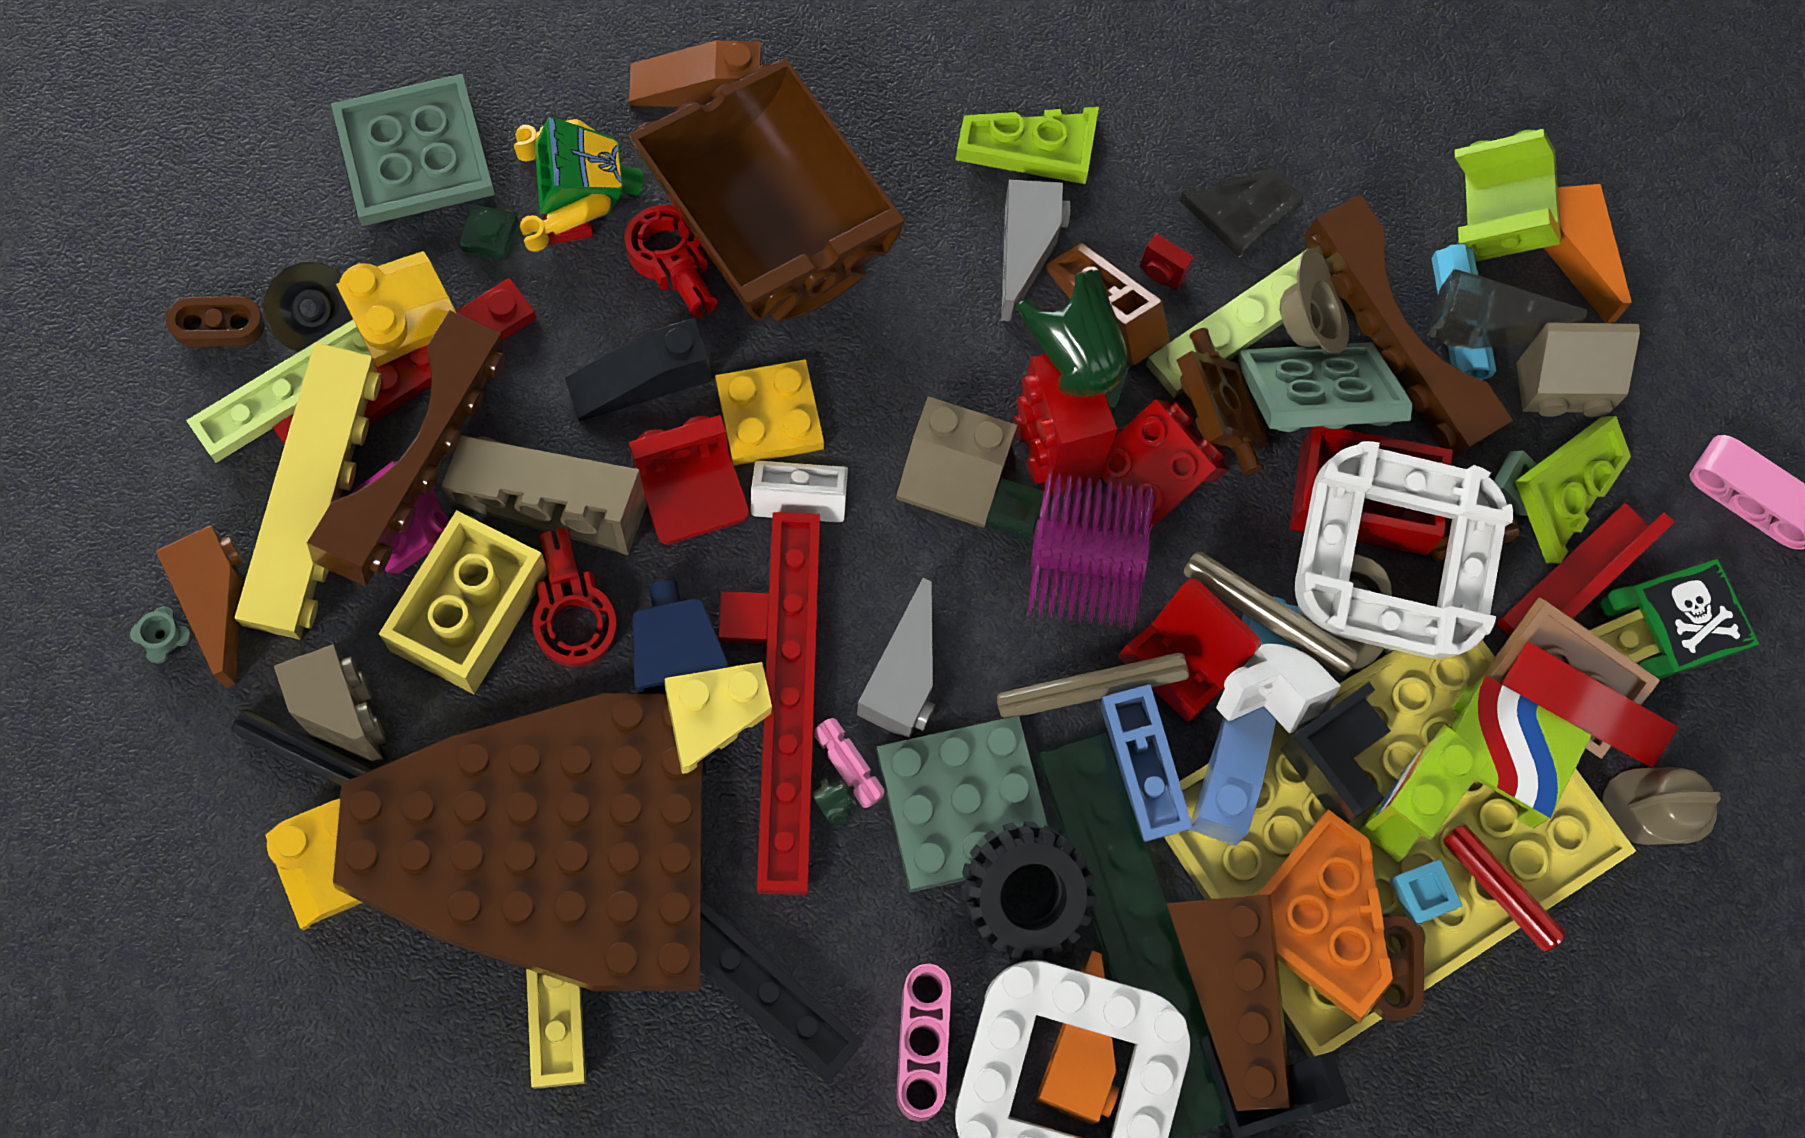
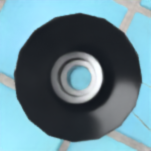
M300 262L284 268L271 280L264 295L263 315L270 332L283 346L300 352L353 320L336 286L342 277L338 270L323 263ZM306 299H311L316 305L315 313L309 317L304 316L300 310L301 303Z

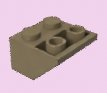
M332 644L274 666L289 713L312 738L373 764L384 761L379 745L387 743L386 736L378 716H373L368 703L364 702L372 698L363 672H358L351 656L344 659Z

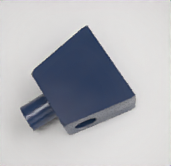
M661 580L651 584L648 588L652 607L637 610L633 613L634 682L637 694H666L665 678L728 668L727 660L701 599L695 598L681 601L677 581Z

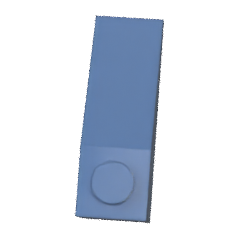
M1148 684L1102 697L1100 707L1143 841L1147 842L1193 829L1151 685Z
M1264 706L1229 722L1223 717L1191 818L1193 826L1191 831L1236 846L1248 834L1261 792L1276 719Z

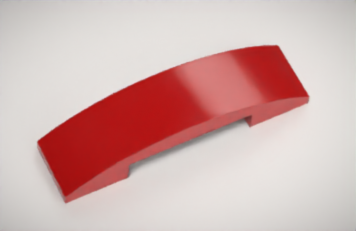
M1527 641L1502 684L1652 768L1679 728Z

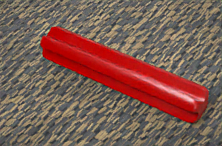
M1466 824L1458 825L1446 835L1443 840L1444 845L1542 951L1546 952L1553 949L1564 939L1566 934L1562 927Z

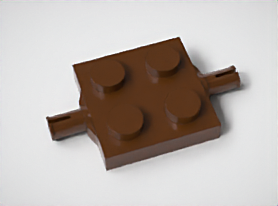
M1208 328L1197 329L1189 335L1196 352L1190 351L1177 359L1182 373L1180 378L1182 388L1188 397L1192 399L1198 415L1196 424L1202 436L1208 440V443L1230 447L1236 453L1243 475H1253L1262 469L1256 451L1270 443L1239 365L1227 361L1220 356L1219 352L1214 348Z

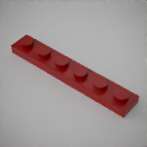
M510 278L455 311L457 314L500 332L502 341L537 319L535 310ZM428 345L379 367L376 366V372L381 373L382 378L377 399L375 401L368 400L364 417L369 418V426L432 386L427 352ZM294 414L273 426L274 431L284 445Z

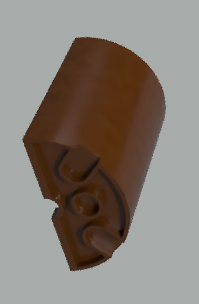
M786 58L772 65H762L751 75L735 83L721 85L712 94V102L706 105H699L697 101L684 103L674 113L657 121H648L640 125L635 132L629 134L632 146L748 313L757 321L761 322L766 316L771 315L776 322L794 319L834 300L867 275L862 267L874 255L885 256L896 242L903 228L905 220Z

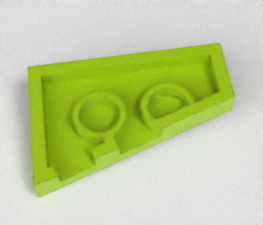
M1085 107L1082 114L1062 115L1061 109L1045 110L1044 116L1021 117L1016 112L964 115L956 160L1085 184L1099 107Z
M1616 416L1599 418L1515 481L1546 563L1561 564L1569 552L1565 547L1566 543L1574 532H1582L1589 521L1586 513L1597 497H1605L1631 458Z

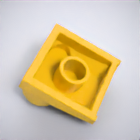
M424 251L378 267L371 264L354 265L344 272L340 282L336 284L377 367L428 345L448 311L455 312L440 279Z
M340 799L330 801L284 820L265 835L268 855L276 864L301 930H306L310 928V925L363 903L335 889L333 884Z

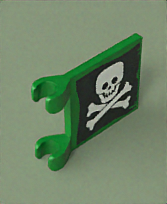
M1718 559L1635 586L1613 590L1606 598L1599 602L1603 613L1607 617L1618 615L1637 606L1639 607L1662 655L1645 660L1640 666L1659 680L1759 645Z

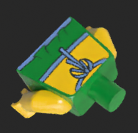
M548 117L544 126L540 128V132H536L534 127L530 125H522L515 133L517 143L514 144V149L518 159L521 161L536 159L540 214L547 215V219L543 221L533 215L522 219L520 229L523 235L537 232L524 239L525 246L529 251L536 252L544 249L549 242L548 233L553 231L558 235L581 224L608 215L622 193L637 196L642 189V170L621 166L619 142L614 137L596 132L581 120L563 121L554 117Z

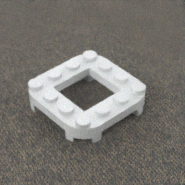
M1360 442L1358 445L1343 449L1322 466L1314 481L1295 579V595L1299 615L1333 636L1426 658L1446 659L1472 649L1485 635L1490 634L1496 620V616L1490 615L1505 526L1513 522L1512 504L1507 505L1500 488L1489 478L1491 473L1475 465L1468 469L1425 460L1379 449L1380 443ZM1364 498L1452 519L1437 607L1354 588L1353 583L1349 582Z
M1028 960L1016 963L1003 970L993 979L985 994V1001L961 1089L956 1100L955 1122L959 1138H1081L1009 1116L1036 1015L1135 1043L1110 1138H1168L1190 1054V1037L1186 1021L1170 1002L1151 991L1076 971L1044 960Z

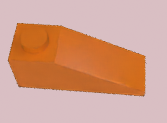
M1601 184L1558 187L1561 244L1544 247V250L1605 323H1615L1632 301Z
M1092 950L1085 958L1081 972L1105 979L1102 954ZM1062 1023L1034 1102L1089 1125L1099 1122L1101 1115L1109 1118L1119 1093V1087L1112 1085L1116 1073L1112 1037Z

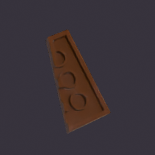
M1271 895L1166 903L1237 1111L1293 1108Z

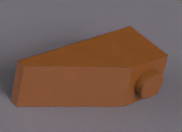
M716 40L631 63L630 106L680 107L684 103L697 101L699 105H706L712 102V94L718 87L726 83H735L751 75L761 66L760 41Z
M1083 243L1076 245L1046 264L1048 273L1070 300L1074 290L1076 274L1088 270L1100 271L1105 290L1125 340L1127 361L1131 364H1137L1170 343L1162 300Z
M210 525L156 550V553L212 674L227 689L236 685L240 623L235 619V614L243 589V580L236 565L242 563L243 560L231 537L222 539Z

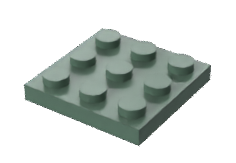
M463 74L331 103L358 218L362 226L495 195Z
M1373 342L1349 343L1346 349L1338 354L1329 353L1321 346L1239 350V368L1270 429L1293 432L1301 427L1323 426L1329 429H1340L1348 424L1365 423L1375 426H1388L1393 422L1411 420L1412 402Z
M1019 715L885 744L876 748L910 893L964 881L965 877L962 874L964 864H971L973 860L970 851L975 844L981 848L987 842L984 835L993 830L996 835L1004 832L1002 825L1013 822L1017 827H1023L1024 821L1035 822L1041 828L1044 825L1048 826ZM1028 864V865H1024V866H1021V867H1026V866L1035 865V864Z

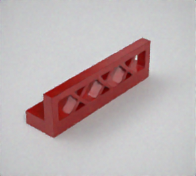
M1624 503L1496 624L1510 637L1539 597L1573 619L1675 521L1664 512L1649 525L1628 504Z

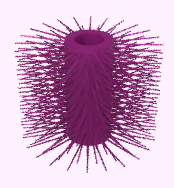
M1049 472L1045 483V491L1043 492L1042 510L1040 506V520L1038 519L1036 523L1032 547L1029 616L1034 607V598L1036 599L1039 569H1043L1038 607L1040 617L1043 613V605L1045 606L1046 588L1048 593L1050 574L1051 585L1048 615L1049 619L1050 615L1052 618V610L1054 612L1057 588L1059 587L1058 613L1061 620V614L1063 617V610L1066 606V595L1068 596L1070 573L1071 586L1068 609L1071 620L1075 611V601L1077 604L1079 583L1078 615L1080 623L1081 618L1083 620L1084 607L1086 611L1088 591V600L1090 597L1088 611L1091 623L1093 611L1095 617L1097 598L1100 626L1101 622L1104 621V612L1106 614L1107 603L1109 602L1107 615L1109 613L1111 626L1113 624V616L1115 620L1117 604V611L1119 608L1118 619L1119 614L1121 619L1120 628L1122 626V619L1124 625L1125 608L1127 618L1129 614L1128 626L1130 621L1131 627L1132 621L1133 628L1134 612V623L1136 622L1137 599L1139 613L1140 586L1142 598V582L1145 580L1147 562H1149V534L1151 528L1149 533L1148 529L1152 513L1150 516L1152 490L1150 495L1149 489L1148 495L1147 488L1146 504L1144 495L1142 514L1141 487L1140 493L1138 487V494L1136 489L1135 504L1133 498V505L1130 511L1132 502L1130 485L1129 492L1127 485V493L1125 492L1123 505L1121 500V483L1119 482L1118 491L1116 487L1115 502L1113 496V502L1110 506L1112 497V483L1110 486V480L1109 488L1107 483V491L1105 489L1104 504L1102 500V508L1100 509L1102 499L1101 479L1098 481V488L1096 484L1093 506H1091L1092 487L1089 478L1087 489L1085 487L1084 503L1082 498L1080 522L1079 504L1082 482L1080 484L1078 478V485L1076 482V490H1074L1073 506L1071 503L1069 524L1068 510L1071 501V477L1069 475L1067 486L1065 484L1062 510L1060 509V520L1058 522L1057 516L1061 493V479L1058 475L1056 488H1054L1053 505L1051 502V516H1049V521H1047L1051 495L1049 494L1051 487V474ZM1060 571L1063 572V573H1062L1061 582H1060Z

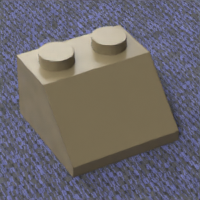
M1547 323L1516 362L1522 412H1539L1541 416L1545 417L1559 416L1566 412H1584V415L1588 417H1601L1611 413L1629 392L1640 335L1639 324Z
M928 396L912 439L896 500L984 528L1013 445L1017 425Z

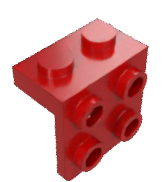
M1155 399L1116 435L1100 475L1108 485L1111 480L1110 486L1112 483L1111 489L1115 493L1116 487L1118 491L1119 482L1121 483V500L1123 503L1125 492L1127 493V485L1128 492L1130 485L1132 497L1130 511L1133 505V498L1135 504L1136 489L1138 494L1139 485L1142 494L1141 505L1144 495L1146 504L1147 488L1148 495L1149 489L1150 495L1152 490V507L1150 512L1152 517L1149 527L1151 525L1154 527L1204 481L1217 482L1229 471L1228 467L1221 461L1226 456L1224 451L1218 444L1208 443V440L1202 439L1191 426L1195 422L1194 417L1178 401L1172 405L1168 401Z
M721 415L711 418L708 416H697L687 420L681 427L667 431L660 429L650 430L641 434L637 440L629 442L635 469L640 471L646 504L660 543L664 545L674 544L747 520L749 509L728 451L727 434Z
M1190 578L1179 588L1153 623L1129 642L1118 657L1125 664H1130L1174 653H1183L1186 658L1189 677L1186 680L1151 688L1189 723L1225 688L1224 682L1227 677L1249 661L1260 648L1261 640L1258 635L1199 580Z

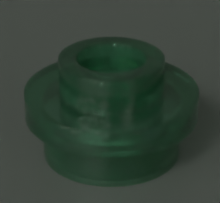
M828 777L821 780V787L812 793L825 817L832 825L837 824L841 820L846 823L851 821L853 815L850 809L856 806V802L846 785L841 780L834 784Z

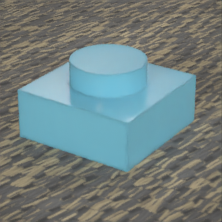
M1441 859L1395 876L1390 880L1407 918L1416 925L1462 907V903Z

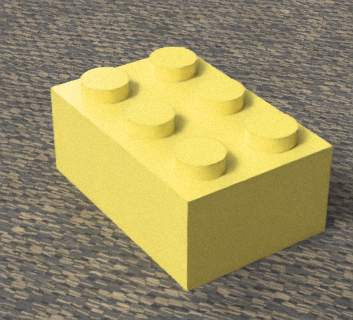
M456 510L379 632L380 637L390 652L475 695L536 594L537 583L544 581L548 574L542 553Z

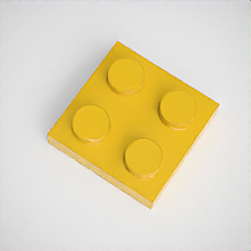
M806 359L715 375L731 459L734 466L753 463L757 460L764 461L824 450V439Z

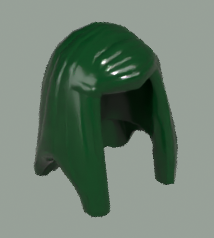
M1088 270L1076 274L1071 300L1064 309L1055 312L1041 311L1034 308L1029 299L1015 305L1021 318L1029 327L1050 361L1060 372L1061 376L1057 380L1058 389L1064 395L1092 397L1105 394L1118 385L1127 366V348L1099 270Z

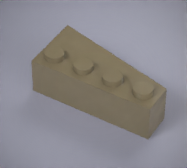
M461 436L441 486L448 503L545 532L551 531L555 535H557L556 529H569L570 539L625 555L630 553L646 508L639 469L502 444L484 436H479L477 439Z

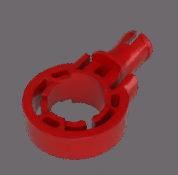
M656 205L646 208L635 215L627 225L624 235L626 251L632 267L644 277L656 280L660 289L664 291L669 289L668 278L672 289L678 291L682 296L692 317H704L699 308L700 304L705 309L707 315L712 313L717 307L718 302L698 273V269L701 274L708 270V262L703 255V247L675 206ZM676 225H678L679 235L683 238L674 248L652 252L644 247L646 240L650 236L652 237L662 231L675 232ZM636 241H638L639 251L634 249Z
M565 528L556 529L560 546L558 550L555 549L551 531H547L539 535V540L542 543L555 603L553 605L550 604L545 581L537 583L539 603L533 616V632L541 651L550 660L566 667H585L599 661L611 649L617 633L615 611L606 595L597 589L592 571L583 572L588 592L587 597L583 596L570 539V530ZM572 587L573 594L564 597L562 589ZM597 601L601 604L602 608H598L593 602ZM582 606L590 609L597 617V628L599 631H603L601 615L608 616L609 628L607 635L601 645L595 650L592 648L601 638L598 633H595L590 641L582 645L569 646L559 641L557 647L566 653H570L569 656L553 650L546 643L542 635V630L547 628L551 641L557 640L553 632V622L555 617L567 607ZM546 612H549V613H548V616H547V620H546V621H543V617H544L545 613H546ZM585 652L588 653V654H586V655L576 656L577 654H582V653H585Z

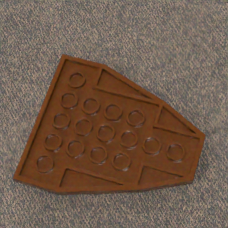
M602 693L448 737L342 783L333 874L334 887L437 940L592 991H699L702 760L697 763V767L694 770L682 774L666 694Z

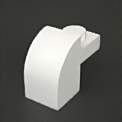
M1263 644L1249 659L1245 667L1236 669L1227 677L1224 682L1225 690L1216 708L1229 722L1264 706L1288 733H1292L1305 727L1328 711L1341 685L1315 659L1306 653L1285 645Z

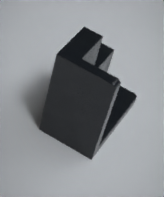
M1370 682L1297 731L1280 749L1326 811L1329 809L1348 824L1384 798L1354 759L1391 731L1366 700L1376 690Z
M1209 1034L1201 1038V1043L1234 1138H1243L1351 1103L1332 1051L1293 1064L1287 1048L1293 1108L1237 1111L1212 1036Z

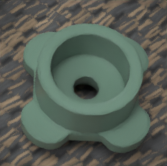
M159 607L154 612L144 615L130 632L131 640L136 644H141L147 651V659L155 664L165 662L168 653L178 646L187 645L191 639L190 630L176 622L174 619L175 613L169 607ZM160 631H164L165 636L161 639H157V633Z

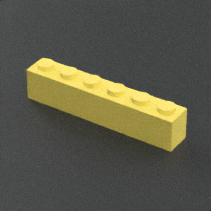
M314 342L235 614V619L243 627L301 640L304 628L311 629L314 624L318 609V601L312 599L317 581L324 582L326 580L329 570L312 562L307 542L331 502L340 499L343 490L350 491L352 488L357 467L356 463L351 462L355 445L362 446L365 442L369 427V418L364 417L368 400L375 401L377 399L382 378L381 373L376 372L375 363L370 355Z

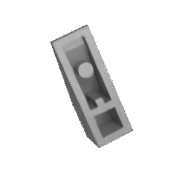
M1009 179L1005 199L1001 321H1011L1017 311L1015 305L1023 301L1055 248L1060 228H1068L1070 201L1062 200L1063 183Z
M922 578L860 697L857 708V716L906 740L910 739L915 728L924 731L936 704L929 701L933 687L932 582L925 578Z

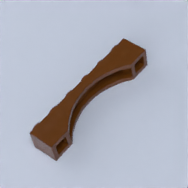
M1359 194L1316 218L1303 235L1306 240L1307 249L1318 250L1324 257L1337 295L1346 300L1356 315L1358 327L1366 336L1372 339L1382 358L1406 390V394L1412 402V408L1422 414L1432 429L1431 433L1435 443L1440 448L1453 450V460L1495 435L1511 423L1513 419L1488 382L1465 374L1443 361L1420 340L1407 324L1394 300L1386 274L1384 257L1385 229L1362 195Z
M451 310L448 311L427 346L432 377V392L427 415L416 439L401 459L380 478L353 494L331 502L307 542L314 564L364 586H367L374 573L381 574L386 568L392 554V547L390 546L398 532L404 534L410 527L416 513L414 505L422 492L428 494L433 488L439 474L438 464L445 453L451 455L456 449L462 434L461 425L467 415L473 417L477 413L484 398V391H482L489 378L495 380L499 376L506 360V354L502 353L500 332Z

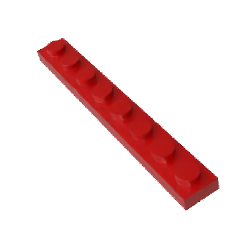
M773 512L766 658V682L772 710L771 714L764 719L757 894L808 895L820 514Z

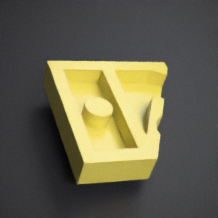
M762 662L665 678L664 686L682 774L694 770L697 767V763L717 748L723 749L737 739L738 734L742 730L755 726L771 714L772 704Z

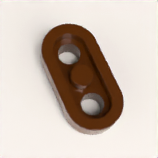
M243 296L186 297L176 301L166 314L168 330L178 343L187 347L245 346L255 342L262 335L265 328V320L257 304ZM248 321L245 327L235 329L239 322ZM201 322L199 328L188 330L191 324Z
M1390 916L1383 919L1385 943L1388 936L1395 937L1401 946L1400 952L1394 953L1386 945L1393 976L1390 987L1395 988L1399 992L1400 1001L1398 1004H1392L1387 1000L1384 993L1372 1009L1385 1020L1402 1021L1417 1013L1423 1003L1424 938L1421 930L1412 920L1403 916Z

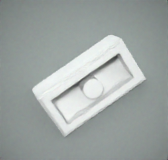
M757 460L755 461L751 487V514L757 517L772 518L773 512L820 514V521L843 522L848 468Z

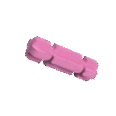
M835 718L825 720L814 729V737L822 749L827 748L829 750L827 756L848 787L853 786L855 788L853 794L861 806L867 808L874 805L884 796L883 786L876 776L871 777L869 775L871 769L849 738H844L845 731Z

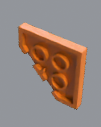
M1328 809L1257 895H1271L1278 961L1358 1023H1361L1390 987L1393 976L1390 958L1387 955L1379 893L1374 878L1370 839Z

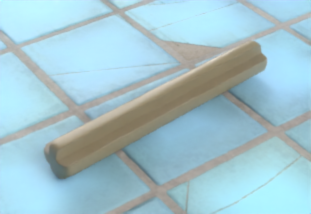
M1197 551L1194 553L1185 566V576L1199 580L1210 592L1339 675L1345 676L1357 661L1359 654L1356 650L1203 552Z
M1174 653L1001 692L997 695V704L1000 715L1003 718L1018 715L1020 717L1101 699L1104 696L1148 684L1151 687L1186 680L1189 677V670L1183 653Z

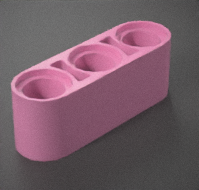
M1726 435L1714 437L1689 474L1693 484L1702 492L1782 545L1792 549H1805V483L1741 441Z
M922 964L912 969L906 978L902 992L896 1097L897 1105L902 1114L908 1119L917 1122L927 1121L934 1117L943 1106L946 1096L951 984L946 972L933 964ZM921 978L932 979L940 988V997L933 1003L921 1002L913 994L912 985ZM924 1029L933 1033L937 1039V1051L929 1056H921L915 1053L909 1041L913 1032ZM914 1082H924L931 1086L935 1094L934 1105L925 1110L915 1109L911 1106L906 1095L909 1085Z

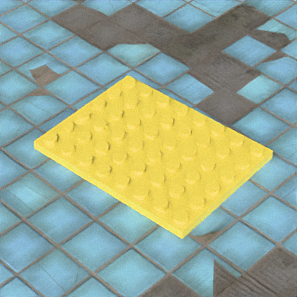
M1483 640L1467 652L1446 659L1426 658L1393 650L1339 683L1341 687L1329 709L1368 682L1376 689L1366 700L1391 731L1354 759L1382 796L1385 795L1412 757L1435 738L1443 725L1451 726L1457 714L1451 710L1452 703L1465 684L1472 687L1477 683L1495 658ZM1278 721L1276 722L1263 784L1248 834L1236 846L1191 830L1164 837L1205 900L1257 895L1326 812V809L1280 750L1290 737L1300 729L1288 733ZM1208 764L1179 781L1190 819L1196 806ZM1576 768L1551 819L1534 829L1516 819L1522 808L1521 805L1475 780L1434 837L1429 840L1421 834L1405 857L1399 862L1395 861L1370 841L1373 857L1372 866L1383 919L1390 916H1403L1407 918L1390 880L1395 876L1441 859L1462 903V907L1417 925L1424 938V991L1521 928L1444 845L1443 840L1446 835L1458 825L1466 824L1545 910L1559 903L1636 852ZM1377 804L1351 821L1349 825L1358 831ZM1388 936L1386 938L1387 948L1391 952L1399 953L1401 949L1399 941L1393 936ZM1278 961L1284 1020L1309 1058L1334 1051L1382 1019L1371 1009L1362 1022L1358 1023ZM1389 987L1385 992L1387 1000L1392 1004H1398L1400 1001L1399 992L1395 988Z

